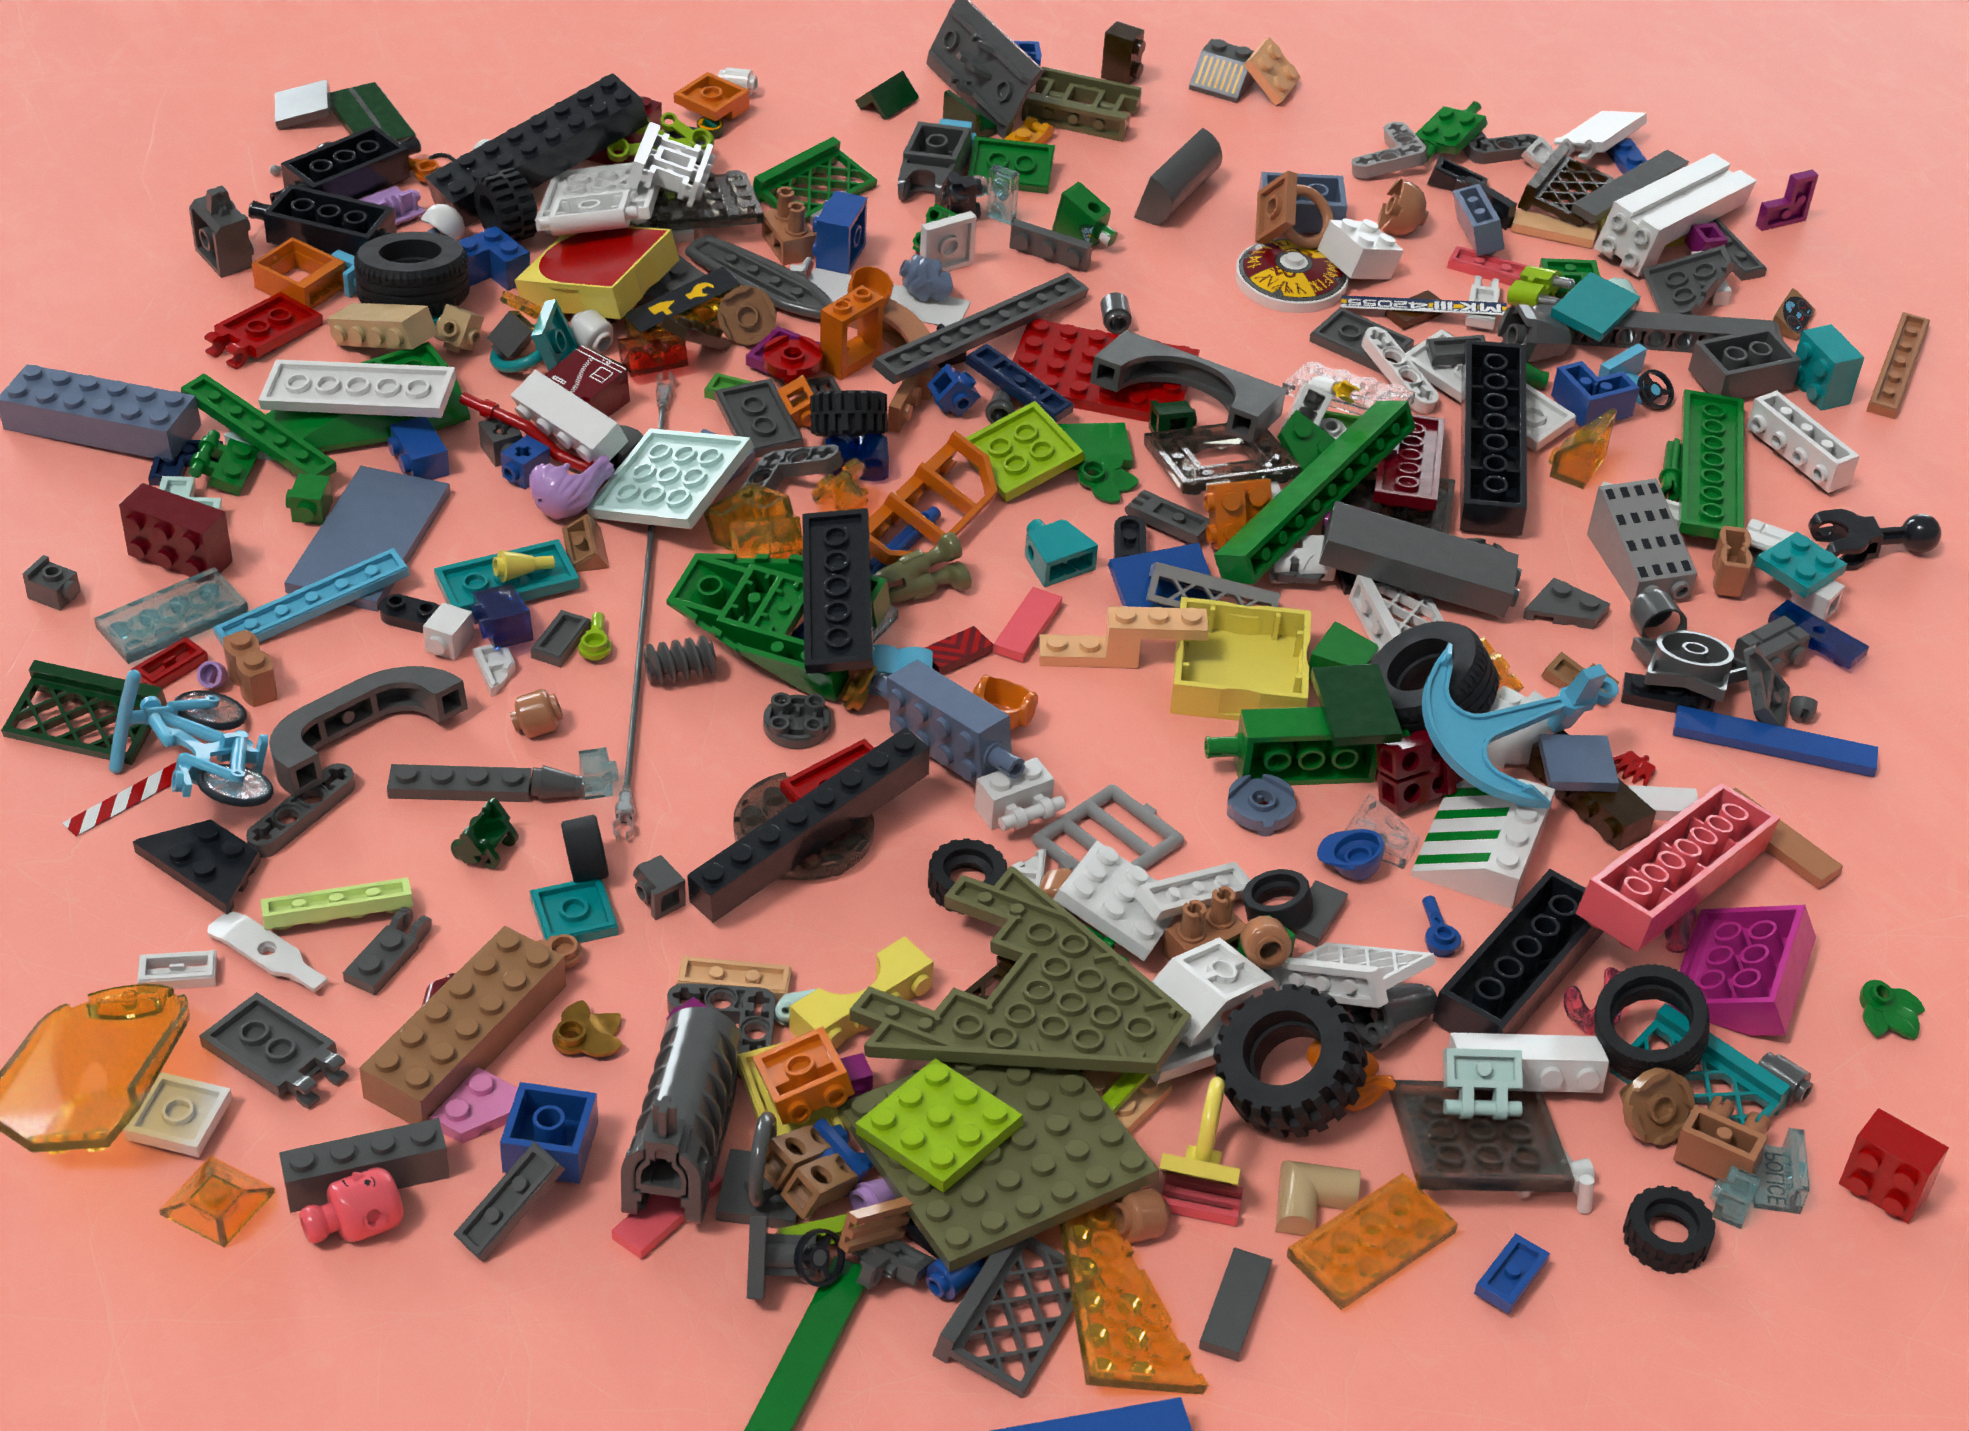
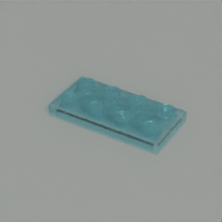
M214 567L97 616L94 620L96 629L125 662L130 664L165 649L184 637L190 638L248 612V604Z

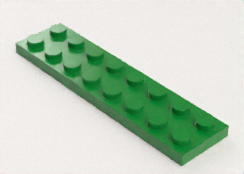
M1684 389L1681 418V475L1678 525L1680 533L1693 537L1702 536L1718 539L1723 526L1744 528V399Z

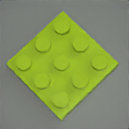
M1036 401L966 437L967 440L989 456L997 492L1006 502L1085 460L1084 451ZM969 460V462L979 471L978 467Z
M935 1058L855 1123L858 1136L944 1193L1022 1127L1023 1114Z

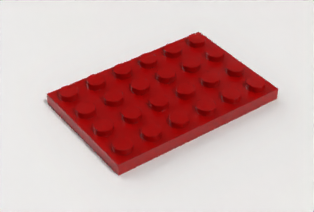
M1036 319L1026 325L1012 360L1072 402L1076 409L1149 422L1150 401L1156 400L1158 403L1185 401L1190 388L1189 386L1168 382H1143L1114 392L1092 384L1090 379L1094 356L1119 335L1098 329L1080 328L1071 324L1064 325L1048 322L1044 319ZM1163 343L1199 357V349L1190 348L1185 345L1177 346Z

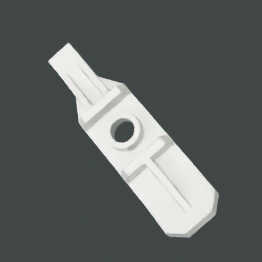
M237 912L222 914L208 925L207 933L209 937L225 943L275 978L277 976L286 977L305 986L314 993L328 982L325 976L304 963L299 949L270 930H264V926L246 915ZM264 952H273L270 955H262Z

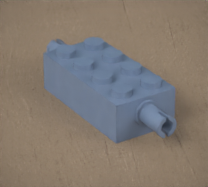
M919 660L908 664L889 676L879 674L873 680L871 685L873 687L872 692L889 702V725L891 732L896 734L906 727L929 746L930 757L956 772L965 780L976 785L977 778L999 770L1011 779H1016L1023 773L1025 761L1012 754L1010 715Z

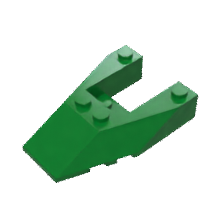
M695 553L666 599L667 605L744 657L807 694H819L825 699L836 702L850 678L849 670L806 674L804 666V640L791 636L804 614L802 555L791 554L788 559L770 558V554H757L755 558H737L736 554ZM871 575L873 628H878L891 606L887 579Z

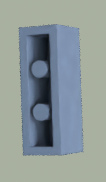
M1480 184L1454 190L1453 197L1457 220L1477 256L1484 254L1492 255L1496 251L1505 249L1501 220Z

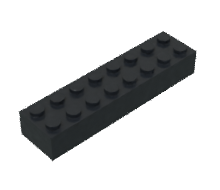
M614 73L604 76L597 82L555 103L541 113L533 115L530 119L508 129L503 134L486 141L483 145L461 155L456 160L425 176L433 202L435 204H446L456 209L462 216L466 227L479 220L474 200V185L477 178L504 169L515 168L522 174L532 190L648 125L649 122L643 100Z
M1466 340L1461 383L1460 530L1522 535L1527 511L1526 344Z

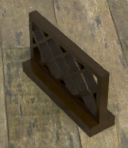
M1560 143L1527 183L1517 207L1528 211L1534 205L1580 227L1585 220L1570 212L1573 203L1590 194L1586 190H1592L1593 192L1615 178L1567 156L1570 147Z

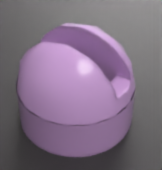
M206 661L197 670L198 682L205 688H219L225 684L228 678L226 667L219 662Z

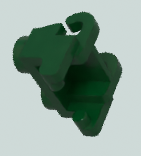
M490 798L482 807V811L478 816L472 817L469 826L464 829L458 839L452 842L451 852L456 859L462 860L464 863L478 864L482 859L480 856L485 855L489 859L483 864L484 867L495 869L501 862V858L495 850L497 845L501 841L505 846H513L518 841L519 835L509 822L511 817L496 798Z

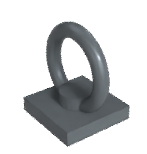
M764 1112L760 1115L751 1151L730 1149L716 1208V1221L750 1225V1215L755 1212L769 1213V1228L779 1229L796 1225L798 1214L780 1195L784 1188L776 1191L764 1177L769 1141L777 1136V1121L772 1112Z

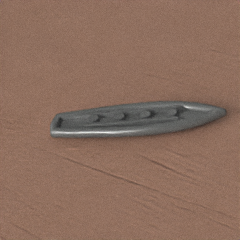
M705 235L694 240L685 249V254L711 272L724 267L741 283L736 287L747 285L763 290L770 296L775 307L785 311L821 319V309L833 303L823 290L802 275L770 259L712 235Z

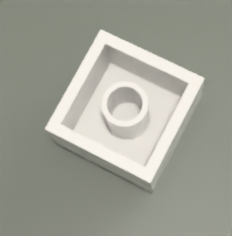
M1344 218L1342 221L1330 220L1317 249L1350 279L1391 280L1404 251L1395 243L1396 240L1392 236L1384 234L1378 229L1377 223L1368 219L1353 221Z

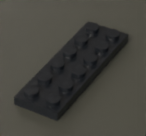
M868 508L802 514L804 666L806 674L874 668Z

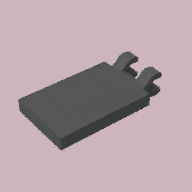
M257 992L199 1035L203 1048L279 1098L288 1091L291 1092L298 1103L307 1109L320 1100V1097L311 1091L317 1086V1083L312 1079L316 1074L321 1071L326 1079L336 1086L349 1077L348 1073L340 1068L346 1062L342 1056L337 1054L335 1041Z

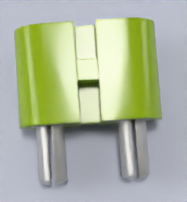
M1529 265L1521 272V280H1515L1510 286L1507 293V302L1513 306L1518 304L1531 307L1541 304L1556 305L1560 299L1550 296H1554L1560 287L1573 289L1575 282L1573 279L1563 278L1560 271Z

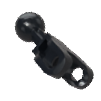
M1845 509L1817 512L1808 523V528L1816 541L1831 542L1826 548L1827 551L1833 553L1836 557L1844 554L1839 559L1847 563L1845 571L1857 570L1868 559L1878 558L1882 545L1903 543L1906 548L1913 552L1925 553L1938 545L1942 535L1939 522L1931 515L1923 513L1910 516L1899 527L1880 528L1874 516L1864 517ZM1827 523H1831L1833 525L1819 528L1820 526Z

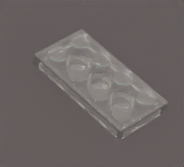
M1315 361L1306 362L1282 384V387L1287 389L1286 395L1295 397L1299 388L1305 382L1309 383L1315 376H1322L1339 382L1346 380L1360 389V391L1355 390L1350 394L1349 398L1355 402L1349 404L1341 398L1333 396L1328 407L1362 416L1376 401H1408L1409 406H1411L1415 399V392L1407 390L1402 385L1385 384L1378 382L1374 377H1360L1351 374L1350 371L1345 369L1335 370L1324 367L1322 363Z

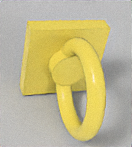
M1214 1077L1210 1080L1197 1146L1187 1145L1185 1157L1162 1153L1159 1167L1161 1171L1234 1186L1239 1185L1241 1169L1220 1165L1222 1152L1213 1150L1225 1090V1082L1222 1078Z

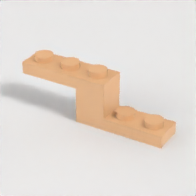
M1108 606L1105 636L1039 634V666L1138 668L1141 639L1207 641L1209 631L1207 610L1198 608Z

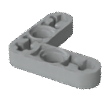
M1404 122L1387 123L1383 127L1384 141L1390 149L1353 158L1351 161L1352 175L1355 178L1365 179L1423 165L1427 161L1426 146Z

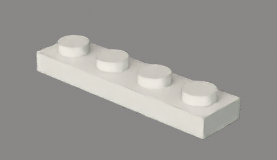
M1231 862L1139 885L1134 893V897L1144 907L1146 913L1157 921L1182 914L1183 905L1186 902L1189 904L1191 900L1201 901L1205 904L1206 908L1211 907L1212 892L1214 889L1218 890L1221 886L1233 889L1236 895L1235 900L1242 899V892L1251 879L1236 862Z

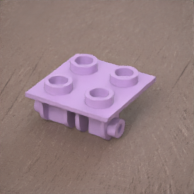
M396 185L358 199L394 208L396 225L405 221H411L426 212V210L418 205L417 201L421 200V196L417 190L408 189L403 192Z

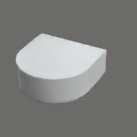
M1540 136L1521 156L1532 167L1540 169L1554 150Z

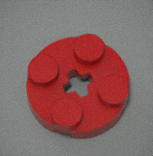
M782 335L771 339L765 344L763 368L771 375L783 379V382L786 384L803 375L805 379L822 370L821 346L809 337L799 335V340H789V335Z

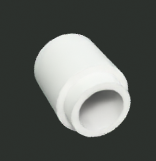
M727 67L725 70L721 69L718 73L719 77L748 89L749 97L753 92L757 91L758 77L754 75L753 70Z

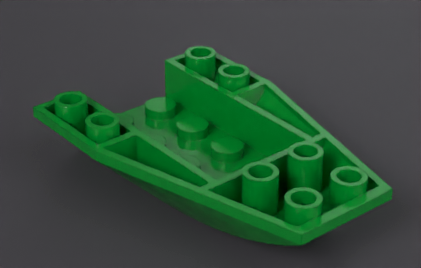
M429 341L422 343L413 350L402 349L361 362L449 367ZM457 378L442 418H428L435 431L470 420L468 407L459 403L462 391ZM271 410L266 414L321 452L387 442V439L391 438V424L417 418L414 416Z

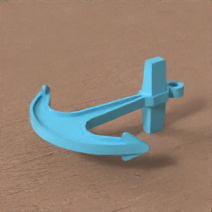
M1448 643L1432 667L1422 693L1424 723L1436 750L1460 777L1481 791L1516 803L1519 807L1550 808L1551 801L1534 785L1525 784L1499 771L1492 765L1487 755L1488 744L1548 718L1547 724L1553 733L1569 729L1584 712L1592 710L1596 703L1600 705L1612 703L1619 691L1617 683L1612 678L1606 676V671L1601 664L1582 669L1569 686L1561 688L1556 697L1483 714H1473L1461 709L1450 697L1448 688L1453 668V644Z

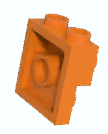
M706 72L674 93V103L710 120L717 121L723 116L733 120L749 109V90Z
M1271 479L1207 485V493L1204 494L1203 502L1206 512H1209L1206 538L1208 543H1211L1212 548L1219 550L1272 500Z
M823 1026L752 1057L783 1125L790 1122L803 1123L810 1118L812 1112L826 1106L832 1108L839 1107L846 1102L847 1097L855 1094L848 1073Z

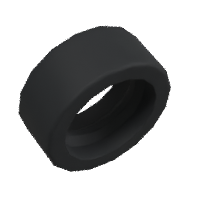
M1277 869L1266 871L1249 881L1242 892L1248 921L1258 916L1270 915L1279 920L1286 928L1292 930L1306 922L1314 910L1309 881L1303 874L1294 870ZM1275 897H1294L1283 904L1273 906L1262 905L1265 901Z

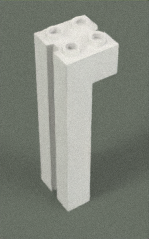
M1712 153L1614 201L1593 248L1610 259L1617 255L1622 259L1620 266L1638 277L1642 275V269L1657 264L1666 244L1688 234L1692 225L1709 223L1745 204L1757 180L1740 169L1731 172L1728 170L1731 164L1715 153Z

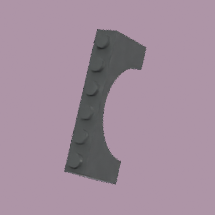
M1127 330L1094 356L1090 383L1114 392L1143 382H1168L1198 389L1214 397L1227 409L1229 415L1225 433L1253 443L1282 415L1287 391L1286 388Z

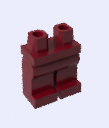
M1427 729L1404 737L1401 742L1376 744L1377 769L1382 771L1378 773L1379 801L1397 812L1439 798L1444 793L1447 795L1456 793V783L1464 780L1441 757L1433 745Z

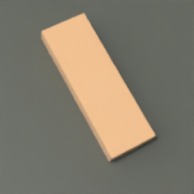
M1517 209L1511 232L1591 249L1593 248L1598 226L1583 223L1578 227L1562 218Z
M682 956L676 985L680 983L761 987L770 990L775 996V1001H779L784 994L789 993L792 966Z

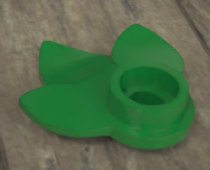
M1108 453L1101 455L1097 460H1086L1077 471V479L1080 484L1091 488L1096 498L1107 503L1120 502V493L1131 491L1139 483L1138 478L1121 468L1124 462V455Z
M1876 979L1867 981L1861 987L1859 1001L1864 1009L1862 1014L1864 1023L1871 1033L1878 1038L1886 1033L1888 1029H1891L1908 1039L1916 1040L1920 1030L1917 1015L1925 1011L1922 1002L1905 989L1891 988L1885 982Z

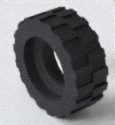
M963 838V840L955 839L951 840L950 843H944L939 846L937 851L933 852L932 859L929 860V894L931 898L936 900L935 903L945 907L944 896L955 884V881L950 878V873L961 868H970L982 872L985 875L983 882L994 886L1007 870L1006 859H1003V854L997 851L995 846L986 844L982 840ZM946 908V909H945V910H948V911H950V912L954 911V910L949 909V908Z
M1659 1185L1656 1188H1646L1643 1190V1193H1638L1634 1197L1633 1203L1631 1202L1623 1225L1624 1243L1628 1245L1631 1255L1639 1259L1638 1262L1644 1266L1651 1267L1654 1271H1663L1667 1274L1688 1273L1689 1270H1695L1700 1267L1701 1262L1705 1261L1710 1250L1716 1228L1710 1208L1707 1209L1704 1205L1705 1202L1693 1196V1193L1687 1190H1680L1679 1187ZM1655 1217L1673 1219L1687 1228L1688 1238L1684 1242L1664 1240L1650 1230V1222Z

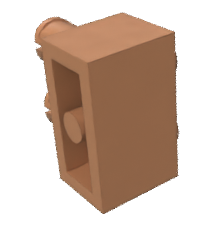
M786 186L777 189V209L762 212V237L783 266L803 262L806 257L814 259L815 256L812 255V249L816 240V233L806 224L804 204L797 201L794 202V191Z
M1221 886L1218 890L1214 889L1210 908H1206L1205 904L1198 900H1191L1189 904L1186 902L1182 908V921L1174 922L1165 929L1162 954L1170 961L1175 956L1219 937L1235 950H1238L1239 937L1246 924L1232 911L1236 897L1234 890L1227 886Z
M1721 1096L1713 1097L1707 1109L1695 1105L1681 1128L1673 1160L1743 1191H1747L1761 1164L1768 1139L1765 1133L1771 1126L1769 1118L1762 1115L1759 1122H1756L1759 1112L1752 1111L1747 1115L1743 1125L1732 1121L1729 1117L1734 1112V1105L1730 1100L1726 1099L1723 1106H1719L1723 1099Z

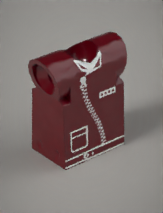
M583 345L579 346L545 374V376L608 417L630 402L627 368Z

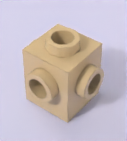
M446 304L443 314L437 320L436 328L438 334L434 338L443 341V347L457 353H460L461 349L473 351L474 346L480 340V329L485 317L461 307Z

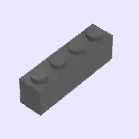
M439 1118L279 1152L290 1213L301 1211L307 1205L315 1204L321 1206L328 1203L327 1190L332 1182L351 1176L352 1172L360 1173L375 1167L384 1168L391 1174L398 1189L450 1178L447 1148Z

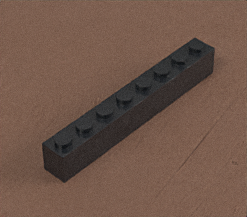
M903 728L687 874L690 903L714 923L929 775V746L909 729Z

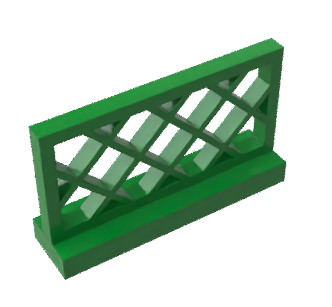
M833 136L755 176L751 199L758 204L765 201L774 209H777V198L775 197L777 189L785 186L790 187L794 191V196L807 197V202H797L804 204L805 210H807L805 220L808 223L810 216L823 209L824 203H812L811 198L829 201L834 193L830 192L831 188L846 189L849 194L860 195L875 187L877 179L840 150L841 142ZM837 161H839V162L842 163L846 168L832 167V166L835 165V164L837 163ZM817 173L827 174V179L811 176ZM831 175L845 176L846 181L831 179ZM850 177L860 178L864 182H850ZM798 183L807 184V189L792 186ZM811 185L827 187V191L812 190Z

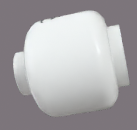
M586 310L578 312L573 316L570 328L579 346L583 345L597 353H602L610 347L613 342V326L596 310Z

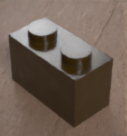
M1116 21L1105 31L1101 78L1131 85L1136 79L1141 77L1144 67L1141 60L1146 47L1144 29Z

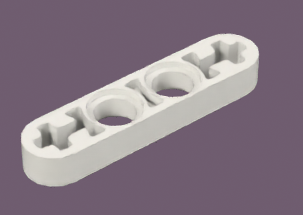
M1379 327L1368 328L1362 340V347L1404 400L1409 402V406L1414 411L1421 414L1433 412L1439 399L1437 391L1386 330ZM1386 358L1394 359L1398 363L1390 362ZM1401 377L1409 378L1412 381H1414V383L1407 382L1403 380Z

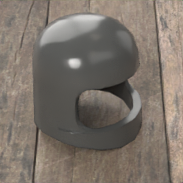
M1646 589L1640 592L1630 604V618L1642 638H1649L1645 634L1644 628L1661 625L1671 616L1673 611L1679 613L1680 624L1676 630L1686 631L1687 629L1685 614L1680 610L1673 597L1662 589Z

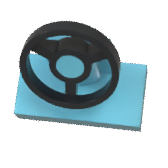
M1639 343L1600 365L1598 377L1624 371L1640 388L1636 401L1638 404L1645 403L1654 410H1661L1672 403L1674 398L1673 385L1663 372L1651 369L1641 374L1640 377L1637 375L1642 372L1647 348ZM1649 374L1658 376L1664 382L1667 389H1662L1659 383L1652 381ZM1662 395H1668L1667 402L1664 405L1653 403L1654 400Z

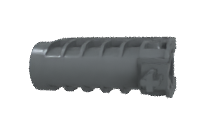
M706 1007L684 1008L675 1012L666 1023L660 1043V1051L654 1063V1072L650 1077L648 1092L643 1100L642 1113L636 1124L635 1136L631 1141L630 1148L626 1152L621 1167L622 1213L639 1215L640 1211L646 1208L649 1194L681 1198V1207H685V1221L701 1224L703 1222L711 1193L709 1181L713 1182L735 1101L737 1055L741 1044L740 1032L735 1023L717 1010Z

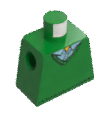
M1078 181L1061 194L1052 231L1092 243V248L1100 242L1110 247L1118 236V232L1108 226L1111 209L1082 183Z

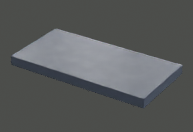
M360 466L285 580V592L292 593L392 548L397 551L407 565L450 495V483ZM395 583L345 605L378 612L380 602L388 596Z

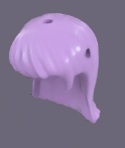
M603 455L599 457L581 474H568L569 463L561 466H554L550 463L536 465L529 476V486L537 508L555 520L568 519L578 515L591 503L600 485L613 476L615 469L608 456Z

